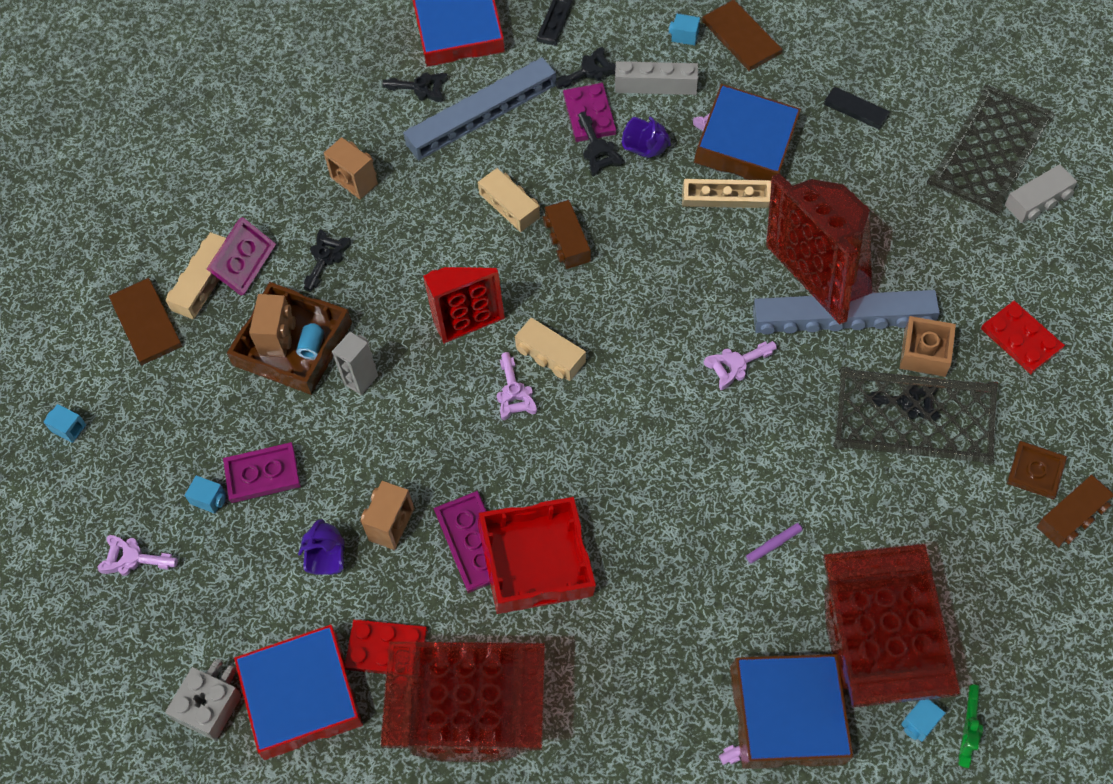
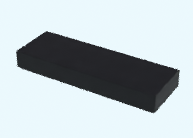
M552 0L538 33L537 42L556 46L572 8L573 0Z
M835 86L824 101V105L880 130L890 114V111Z

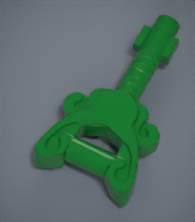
M974 684L969 686L966 721L958 758V765L969 768L972 753L974 750H978L979 740L983 732V725L979 724V720H977L980 687Z

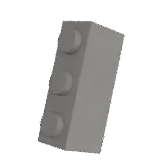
M1059 164L1011 192L1005 207L1021 223L1028 219L1032 221L1045 209L1049 211L1054 208L1060 200H1068L1074 194L1073 190L1077 181Z
M349 332L332 353L343 384L362 395L378 377L376 364L373 361V354L370 351L368 340L362 335L357 336Z

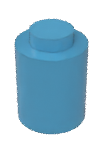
M314 323L305 325L301 332L296 353L305 359H315L321 349L325 334L324 330Z

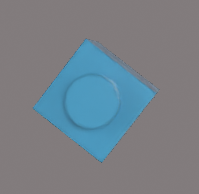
M676 14L674 22L671 21L669 27V34H672V42L695 45L699 33L700 17Z
M59 404L47 414L44 420V424L52 433L72 443L86 426L80 415Z
M197 475L184 495L190 505L214 514L218 508L224 505L226 500V493L221 484Z
M923 696L901 725L910 738L914 740L919 739L923 742L944 716L945 712L927 697Z

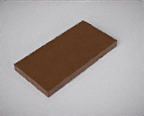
M735 0L702 16V22L749 72L782 54V48Z
M150 278L109 295L110 301L141 366L183 347Z

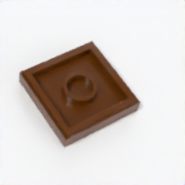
M1019 441L1006 484L1054 500L1067 456Z

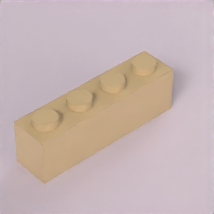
M684 179L682 185V207L768 208L771 203V181Z
M210 232L207 238L202 241L200 249L191 258L188 267L184 273H181L173 290H170L167 295L166 302L171 311L193 320L195 319L220 280L206 268L225 241V237Z

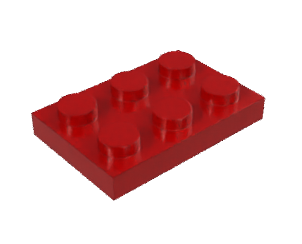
M1012 301L981 327L983 332L1030 374H1033L1063 350L1065 346L1016 301Z
M353 619L344 666L345 670L420 678L427 627Z

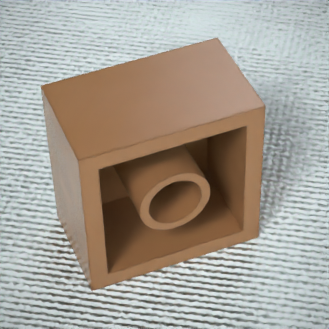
M341 137L324 152L330 177L357 198L362 199L378 184L372 157L368 153L360 151L353 142H348Z
M258 294L249 334L260 356L286 357L287 349L291 348L292 343L291 330H294L296 325L295 316H292L291 306L288 305L285 296Z
M909 316L904 331L899 369L946 377L952 361L956 324Z
M381 481L379 488H375L372 493V502L369 508H366L362 513L361 523L369 541L395 550L414 511V506L409 490Z

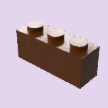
M566 200L546 206L545 216L542 219L545 228H550L551 233H549L552 245H556L558 248L556 254L559 262H563L566 269L591 262L590 248L570 201Z
M1090 475L1046 514L1037 525V528L1058 548L1065 542L1070 545L1079 536L1077 531L1081 527L1084 530L1089 528L1094 523L1095 519L1093 517L1097 513L1103 515L1112 506L1109 501L1112 499L1113 493L1093 475Z

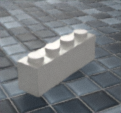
M616 61L615 93L697 95L698 63Z

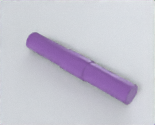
M798 523L794 524L747 554V560L752 564L800 533L802 527Z

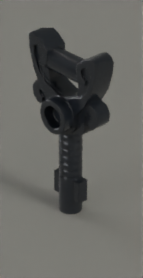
M599 47L591 56L585 55L582 57L580 70L568 76L563 75L555 81V86L557 89L567 88L572 85V82L584 76L600 81L603 79V76L615 74L616 63H609L604 57V48ZM598 61L602 67L596 65L595 62Z
M424 72L422 76L416 77L414 82L399 81L397 78L383 79L382 87L388 90H396V88L414 90V94L421 101L428 98L436 102H443V96L440 91L442 84L448 80L447 73L430 75L428 72ZM434 84L432 91L428 90V87Z
M586 112L579 113L578 123L581 129L584 128L590 140L587 150L583 153V158L590 160L589 169L592 177L598 174L599 169L606 166L621 167L622 159L614 151V143L611 141L606 143L604 139L598 140L592 127L593 121L591 117L587 116ZM602 155L608 156L606 158L596 161L597 157H600Z
M322 229L319 230L316 238L317 245H313L310 248V252L317 263L310 276L307 275L304 280L305 286L303 289L305 291L311 292L314 287L317 288L320 282L318 278L325 265H332L334 262L339 263L343 260L342 253L351 244L349 237L336 240L327 237Z
M911 384L902 393L901 397L880 395V392L864 394V403H870V406L880 407L881 404L901 405L902 410L908 413L910 419H916L919 415L924 419L936 421L940 416L938 411L933 408V397L937 393L938 385H928L918 389L917 385ZM919 397H924V408L920 407L918 403Z

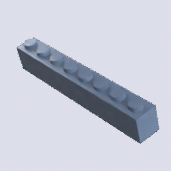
M543 58L533 61L505 78L497 80L492 85L479 90L468 98L462 99L455 105L445 108L442 112L427 118L416 126L410 127L403 132L405 143L419 161L555 86L556 73Z
M935 290L754 299L753 305L755 333L766 335L774 332L794 333L805 330L808 332L825 329L839 331L846 328L861 330L867 327L883 329L887 326L906 328L909 316L937 321L939 316Z

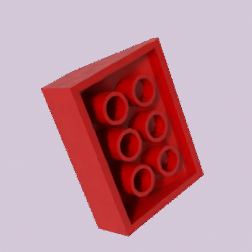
M444 267L423 275L433 323L443 344L505 319L497 268Z

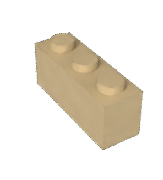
M496 168L478 181L479 194L520 232L540 218L538 202L534 198L527 196L521 186L515 185L507 173H502Z
M530 318L515 335L516 348L522 355L527 356L528 354L534 358L538 365L542 367L547 366L561 379L566 378L571 381L586 363V351L533 318Z

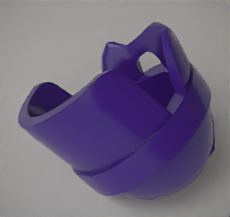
M649 116L650 122L638 117H632L624 129L622 145L627 151L645 158H651L660 155L667 147L671 146V138L666 133L664 126L651 116Z
M323 519L314 522L307 533L303 535L298 556H300L304 551V571L315 575L340 573L344 568V538L335 526L325 523Z

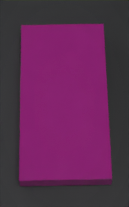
M479 492L470 493L435 507L434 512L467 593L490 585L478 528V515L480 512H486Z

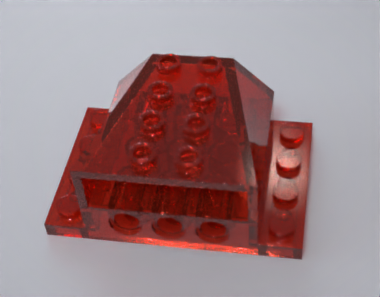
M781 174L772 176L766 247L839 324L847 322L850 301L872 293L870 209L844 184L810 179L792 186Z
M918 544L824 554L823 562L827 577V585L824 590L826 627L831 653L837 654L843 689H849L852 708L959 696L960 689L926 545Z
M389 642L381 747L409 748L412 755L441 762H497L517 757V750H542L545 643Z

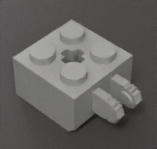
M215 659L207 673L192 667L165 711L173 721L214 741L218 739L241 698L240 692L235 687L229 685L236 674L235 666L229 665L220 680L216 679L223 665V661L220 659Z

